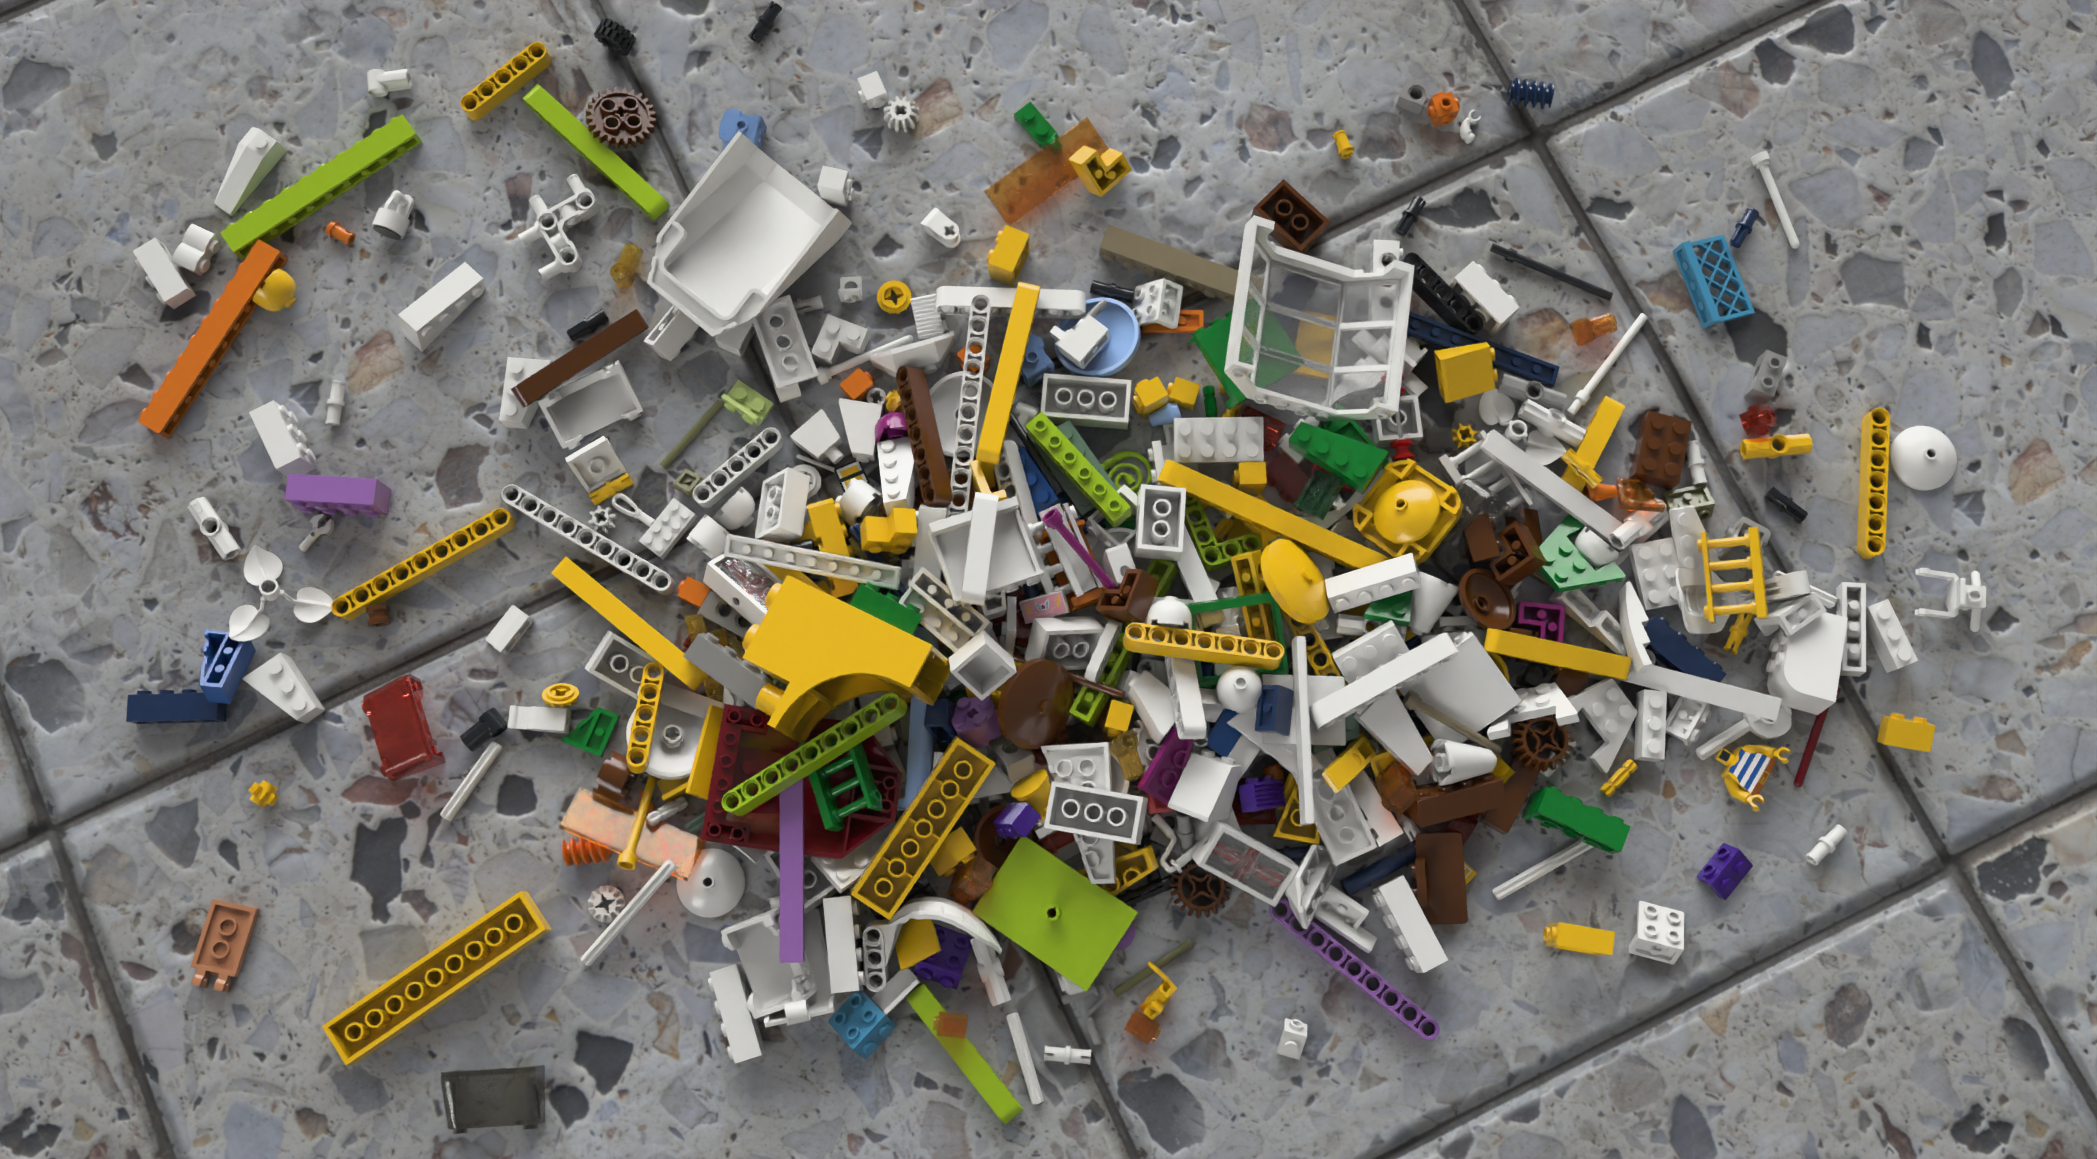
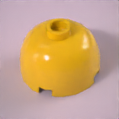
M278 268L264 281L266 284L262 289L259 287L253 297V301L267 311L277 312L285 307L290 309L297 300L294 297L297 291L296 284L287 272Z

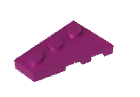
M1172 727L1137 787L1168 805L1181 777L1183 768L1188 762L1194 739H1179L1177 729Z

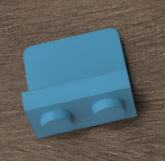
M863 990L855 991L829 1019V1024L853 1051L864 1059L873 1054L880 1043L890 1036L898 1025L891 1017L885 1015Z

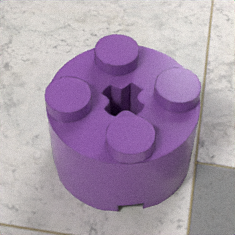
M977 696L971 698L964 697L957 701L951 722L960 739L978 749L989 745L988 741L994 737L997 739L1001 735L998 712L989 696L982 701Z

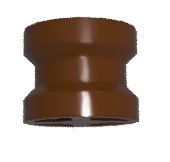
M379 604L366 608V613L369 615V627H382L391 624V618L388 617L389 605Z

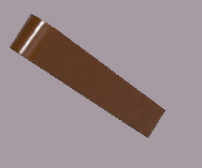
M635 309L514 386L511 391L522 407L525 408L647 330L649 326L639 311Z
M900 366L896 373V382L922 499L927 505L947 507L952 501V489L926 375L923 369Z

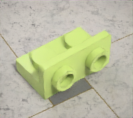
M740 380L735 383L727 395L723 394L721 396L725 403L723 406L733 413L737 411L742 414L741 418L750 425L755 423L760 426L775 406L773 402Z

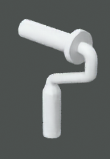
M1157 813L1152 818V821L1167 838L1171 839L1161 857L1160 864L1169 873L1177 870L1181 874L1183 872L1181 868L1192 859V855L1201 841L1199 840L1176 861L1172 859L1170 861L1172 867H1170L1166 863V859L1177 839L1171 827Z

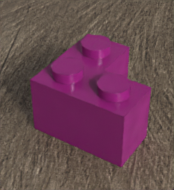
M1519 601L1516 604V616L1512 628L1535 630V632H1539V638L1563 643L1565 606Z

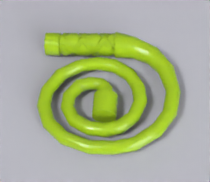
M1131 450L1114 453L1101 463V466L1106 471L1112 465L1125 458H1136L1144 463L1147 468L1148 478L1146 485L1152 482L1150 472L1152 467L1149 461L1140 453ZM1120 463L1109 472L1108 476L1112 479L1113 474L1121 468L1133 469L1138 475L1136 485L1130 488L1133 492L1140 488L1143 481L1141 470L1131 463ZM1126 472L1118 474L1115 478V485L1118 490L1121 488L1119 480L1124 477L1128 486L1136 482L1132 475Z

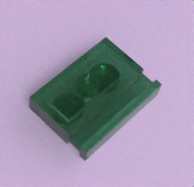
M1315 469L1295 502V509L1324 520L1345 482L1341 478H1335L1331 474Z

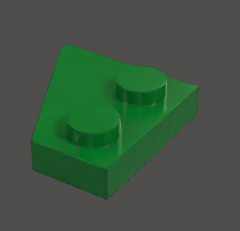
M598 707L587 719L582 720L567 736L565 735L561 741L603 758L621 716Z

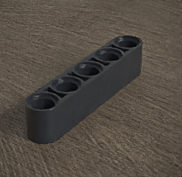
M1411 252L1398 260L1414 265L1412 290L1448 326L1472 335L1482 330V318L1419 255Z

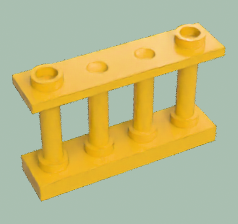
M1758 526L1748 527V534L1742 537L1708 540L1707 533L1702 532L1701 539H1697L1698 551L1703 552L1708 605H1704L1705 619H1709L1711 624H1717L1716 616L1751 612L1753 615L1757 614L1759 620L1769 619L1760 529ZM1743 545L1750 547L1751 556H1747V559L1710 562L1709 549ZM1738 568L1752 569L1753 578H1750L1749 581L1713 584L1711 571ZM1750 590V592L1755 593V601H1751L1750 604L1715 607L1714 593Z

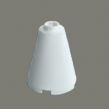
M1419 572L1422 587L1413 589L1411 616L1408 626H1410V632L1422 636L1423 632L1429 633L1458 593L1459 587L1450 583L1447 584L1441 579L1426 573Z
M1445 739L1435 740L1430 750H1434V759L1429 763L1430 773L1434 782H1439L1438 785L1446 786L1490 773L1497 765L1496 755L1490 749Z

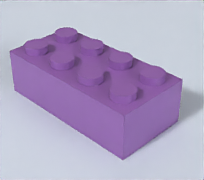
M288 473L284 500L291 503L292 507L299 508L300 512L314 514V511H322L323 514L336 515V512H344V515L358 516V513L366 514L368 517L379 518L380 515H388L391 489L378 479Z

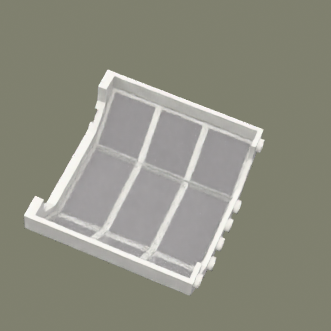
M1254 215L1245 224L1224 372L1246 398L1252 399L1258 404L1273 405L1279 410H1291L1300 416H1312L1318 421L1388 419L1396 414L1399 408L1414 265L1394 260L1385 268H1376V272L1364 273L1363 269L1353 270L1276 246L1273 241L1270 242L1268 235L1274 230L1275 222Z

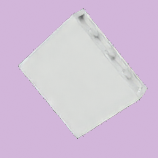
M1016 496L998 502L985 600L996 597L998 592H1013L1018 589V586L1027 584V586L1037 584L1044 574V570H1040L1019 514V503ZM972 510L930 523L927 529L955 607L959 605L962 607L972 605L960 602Z
M1470 631L1468 634L1463 632L1454 639V645L1459 651L1455 658L1402 686L1399 690L1404 697L1409 690L1418 693L1419 697L1422 698V702L1473 731L1479 732L1518 705L1522 700L1475 635ZM1418 709L1415 711L1435 740L1445 739L1463 743L1469 739Z

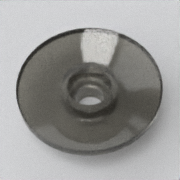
M1079 722L1069 727L1062 734L1059 745L1100 743L1103 731L1097 723L1092 728Z

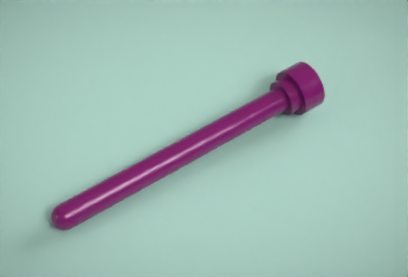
M1056 508L1048 511L1042 518V521L1048 528L1056 529L1107 589H1118L1063 524L1062 514Z

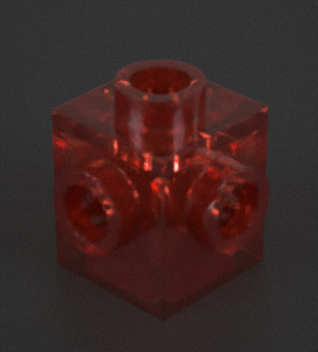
M1760 403L1748 407V411L1739 414L1747 435H1758V437L1771 433V428L1778 426L1776 423V413L1770 406H1761Z

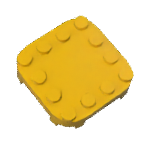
M1408 458L1407 460H1399L1394 463L1390 461L1384 467L1385 472L1359 504L1356 502L1352 509L1354 526L1365 539L1392 558L1412 553L1418 566L1431 556L1457 523L1462 514L1463 504L1458 492L1452 485L1449 486L1418 466L1415 461ZM1407 480L1423 482L1434 490L1440 502V515L1436 525L1425 537L1412 543L1398 544L1385 539L1377 530L1373 519L1374 507L1378 498L1386 489L1398 482Z

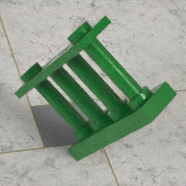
M857 726L852 728L851 735L857 731ZM838 738L831 742V747L836 745ZM805 741V742L799 744V747H801L802 745L806 744V743L809 742V741ZM862 742L849 750L850 755L828 766L824 765L809 774L826 830L838 832L844 829V817L866 806L868 809L883 810L882 796L876 788ZM818 750L813 752L811 759L817 756ZM854 764L857 776L832 788L829 779L830 775ZM861 785L864 797L839 809L836 801L837 796Z

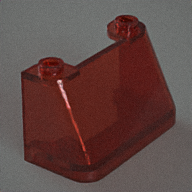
M411 674L401 676L364 695L363 701H361L362 709L368 715L382 762L380 764L381 773L392 781L446 763L443 752L438 753L435 746L437 742L432 739L421 703L423 696L418 692L423 690L421 679Z

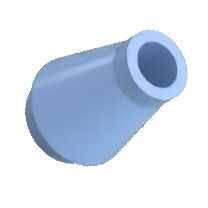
M1169 402L1148 415L1152 427L1174 423V418H1182L1176 402L1172 404Z

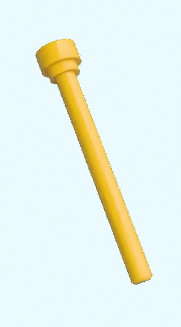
M650 774L627 848L619 855L617 865L625 870H634L638 860L635 850L657 781V777Z

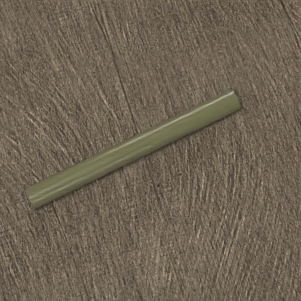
M717 400L663 459L660 465L665 470L721 410L724 404L720 400Z
M1188 939L1153 962V964L1161 969L1194 946ZM1147 966L1112 991L1118 998L1154 974L1155 971Z

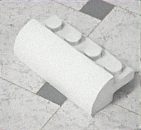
M923 566L908 584L910 588L899 601L900 604L906 607L910 603L921 609L919 614L923 615L920 624L954 652L958 651L982 630L988 635L992 630V623L971 605L968 607H962L961 605L955 607L948 587Z

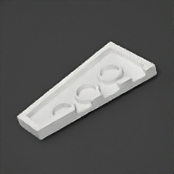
M1257 706L1250 711L1238 713L1227 722L1228 725L1237 729L1245 738L1254 742L1262 751L1271 755L1279 764L1298 777L1297 745L1262 744V733L1254 731ZM1311 753L1313 774L1322 765Z

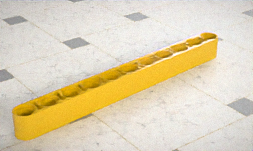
M1166 460L1157 481L1164 486L1186 488V496L1282 539L1290 540L1300 547L1352 570H1358L1389 560L1383 554L1177 462Z

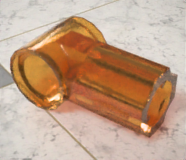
M1611 313L1592 319L1587 317L1581 318L1569 325L1577 345H1584L1597 337L1617 331V321Z

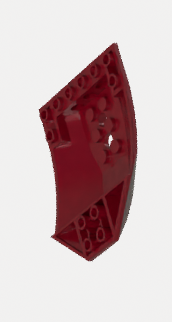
M724 704L700 841L780 852V793L743 816H736L722 807V798L727 792L799 748L801 743L767 724L771 718L770 715L754 708ZM823 718L812 730L806 741L814 739L842 720ZM874 735L862 741V745L876 788L882 796L883 810L868 809L866 806L844 817V829L838 832L826 830L809 775L804 778L805 856L842 859L896 819L902 773ZM849 750L846 751L845 753H843L842 755L838 756V757L835 758L834 760H832V761H830L829 763L825 764V766H828V765H830V764H832V763H834V762H836V761H838V760H840V759H842V758H844V757L850 755V751H849ZM798 762L793 765L792 771L797 769ZM854 764L830 775L829 779L832 788L857 776ZM778 775L774 776L772 784L778 779ZM861 785L837 796L836 801L839 809L864 797ZM759 788L754 789L753 796L757 794ZM739 799L734 802L733 808L738 805Z

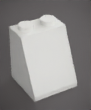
M1202 749L1201 752H1193L1170 798L1168 807L1205 822L1228 819L1242 766L1234 763L1235 760L1230 757L1214 756L1215 752Z

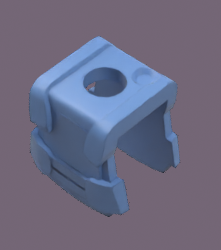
M732 108L726 110L721 119L719 138L723 140L724 148H726L737 132L740 131L761 150L767 126L761 116L746 115Z
M1035 334L1029 337L1021 375L1028 389L1042 381L1044 373L1055 374L1054 364L1045 353L1042 337H1038Z

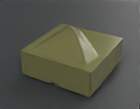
M685 468L673 483V487L692 498L694 488L704 479Z

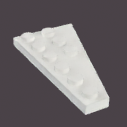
M1109 742L1041 746L1054 782L1112 792ZM1074 833L1073 836L1080 849L1091 884L1116 883L1114 840Z

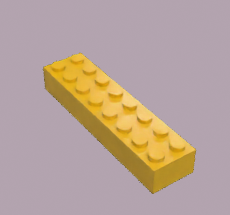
M955 736L852 888L851 895L888 920H891L996 763Z

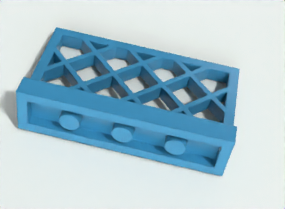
M1724 234L1695 242H1682L1673 250L1703 329L1755 313ZM1719 242L1722 249L1721 253L1711 249L1713 243ZM1697 247L1704 251L1702 258L1695 255L1693 248ZM1708 254L1717 258L1715 266L1705 261ZM1721 261L1728 265V273L1718 268ZM1702 266L1712 271L1709 278L1703 275ZM1715 274L1725 278L1723 285L1713 281ZM1729 281L1736 285V293L1726 288ZM1710 285L1720 290L1717 298L1711 295ZM1723 293L1733 298L1730 305L1721 300ZM1736 301L1743 303L1746 311L1741 312L1734 308ZM1718 305L1728 310L1725 316L1720 317L1717 310Z

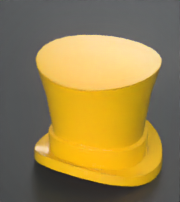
M1039 769L1035 770V773L1019 779L1012 786L1010 793L1019 802L1028 803L1041 815V819L1038 822L1045 820L1051 782L1047 770Z

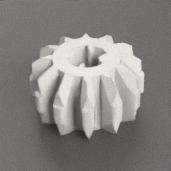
M896 96L895 102L889 100L888 107H884V121L888 122V128L892 129L895 127V132L897 133L900 129L907 133V127L914 129L915 122L919 121V108L915 107L913 100L908 102L906 96L902 100Z

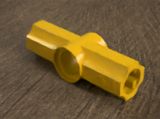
M1777 434L1773 437L1743 439L1740 445V454L1743 459L1766 457L1775 459L1779 456L1809 454L1812 452L1813 443L1809 434L1788 436ZM1773 443L1779 446V451L1773 447Z

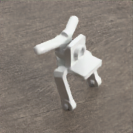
M1929 568L1915 569V575L1948 580L1944 597L1948 612L1919 608V610H1915V616L1949 619L1957 616L1961 608L1962 610L1972 609L1970 630L1972 632L1979 631L1981 611L1986 607V586H1981L1979 572L1973 571L1970 575L1971 585H1965V578L1959 579L1955 573L1935 571Z

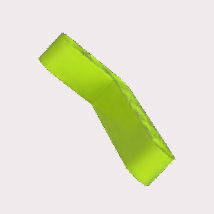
M1188 497L1189 502L1185 501L1184 524L1206 572L1232 565L1231 557L1233 556H1229L1225 549L1231 550L1234 556L1261 549L1262 540L1253 533L1217 544L1201 502L1191 497ZM1189 515L1196 517L1197 522L1190 520ZM1197 536L1204 537L1205 542L1199 541ZM1245 543L1251 544L1254 550L1248 549ZM1205 556L1212 557L1214 563L1208 562Z

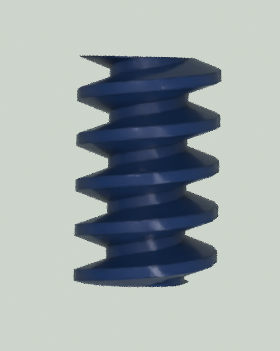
M1515 78L1513 83L1512 80L1510 81L1508 87L1507 104H1510L1511 100L1515 99L1516 106H1518L1520 100H1523L1524 107L1531 101L1532 108H1535L1537 103H1540V109H1543L1546 104L1550 108L1554 96V84L1549 83L1546 87L1545 82L1541 81L1537 85V81L1532 80L1529 85L1528 79H1524L1520 83V79Z

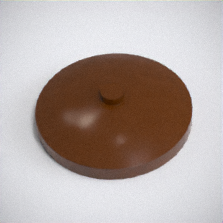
M1047 658L1032 659L1016 669L1017 672L1005 683L999 698L998 722L1000 730L1010 743L1023 749H1038L1053 741L1066 725L1070 716L1069 710L1073 705L1074 688L1068 671L1061 664Z

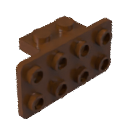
M1460 832L1418 833L1415 837L1417 857L1415 864H1411L1412 878H1416L1417 886H1413V894L1416 900H1418V904L1430 925L1467 923L1468 910L1462 834Z

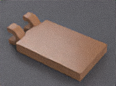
M212 899L190 966L197 969L191 985L207 988L209 975L218 977L213 989L229 993L232 982L231 976L239 977L260 909Z

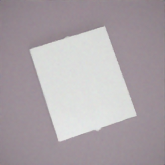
M1262 674V685H1281L1294 691L1293 675ZM1308 676L1309 707L1345 687L1344 677ZM1294 697L1290 735L1262 733V744L1296 745ZM1310 717L1311 745L1346 746L1345 718L1319 731Z

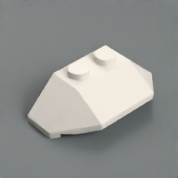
M948 332L943 335L871 354L869 356L872 366L895 378L900 366L923 369L925 374L934 373L938 368H941L955 344L954 332Z
M1312 844L1291 883L1285 890L1290 908L1304 929L1308 928L1340 864L1337 866L1333 865L1328 851L1323 845Z

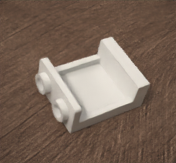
M1811 592L1808 595L1773 604L1768 608L1769 619L1759 620L1757 616L1753 619L1764 636L1771 635L1781 627L1786 635H1792L1827 610L1816 592Z

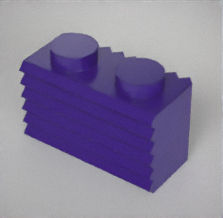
M1273 776L1246 779L1244 785H1238L1242 813L1286 806L1283 781L1281 779L1273 780Z
M1009 802L993 824L997 827V833L1005 839L1008 837L1013 839L1027 837V834H1030V830H1033V827L1036 826L1035 823H1038V820L1041 819V815L1026 802Z

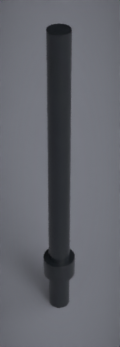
M1493 243L1489 250L1505 257L1504 260L1511 263L1515 261L1608 301L1613 296V293L1518 254V251L1515 249H1506Z
M1012 408L1009 420L1010 425L1056 495H1063L1065 493L1064 489L1014 415Z

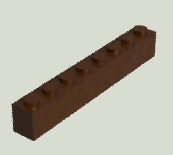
M1556 666L1551 683H1556L1566 698L1581 693L1589 674ZM1533 723L1530 726L1533 730L1537 729L1539 731H1543L1548 727L1545 723ZM1556 731L1553 734L1554 741L1558 737ZM1526 734V743L1529 750H1531L1532 742ZM1546 735L1539 738V742L1541 745L1547 743V741H1545ZM1518 744L1513 746L1510 752L1512 758L1508 764L1515 773L1504 783L1507 806L1479 813L1481 815L1479 822L1503 835L1509 833L1541 770V767L1536 771L1533 770V763L1528 767L1524 766L1527 760L1525 758L1520 761L1517 759L1521 752H1513V749L1518 747ZM1542 750L1537 757L1547 759L1550 752Z

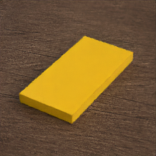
M714 705L708 706L685 791L687 794L705 800L708 799L724 710Z

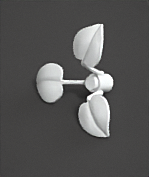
M1496 388L1484 392L1479 402L1478 411L1480 418L1485 424L1493 426L1499 422L1501 426H1508L1505 430L1506 439L1516 443L1523 438V443L1527 445L1525 452L1543 466L1554 462L1566 452L1563 445L1555 437H1546L1539 430L1531 431L1528 435L1526 433L1527 425L1523 421H1512L1515 406L1507 395L1498 393ZM1479 451L1465 460V474L1468 475L1492 458L1484 451ZM1495 467L1470 484L1478 486L1490 484L1500 476L1501 471L1498 467Z
M254 545L245 560L244 576L251 585L259 586L262 594L260 608L257 610L252 605H243L236 608L229 620V637L235 641L246 642L263 636L270 626V619L262 614L266 600L273 601L279 596H283L291 603L296 604L294 606V614L300 621L305 623L318 622L331 613L333 600L322 590L313 587L300 589L297 592V600L287 595L284 590H280L276 581L283 571L281 560L275 554Z

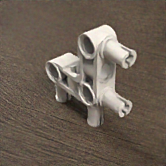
M577 174L570 175L567 178V182L575 195L552 208H547L540 195H535L529 199L537 215L536 223H534L535 226L518 234L524 246L542 237L546 239L556 256L555 261L539 269L545 281L561 272H577L581 269L583 263L581 256L573 242L569 241L567 231H569L570 227L581 221L589 220L599 212L600 206L591 190L585 188ZM592 201L589 206L584 207L586 202ZM554 222L553 226L546 228L548 223ZM569 257H575L572 262L566 263Z

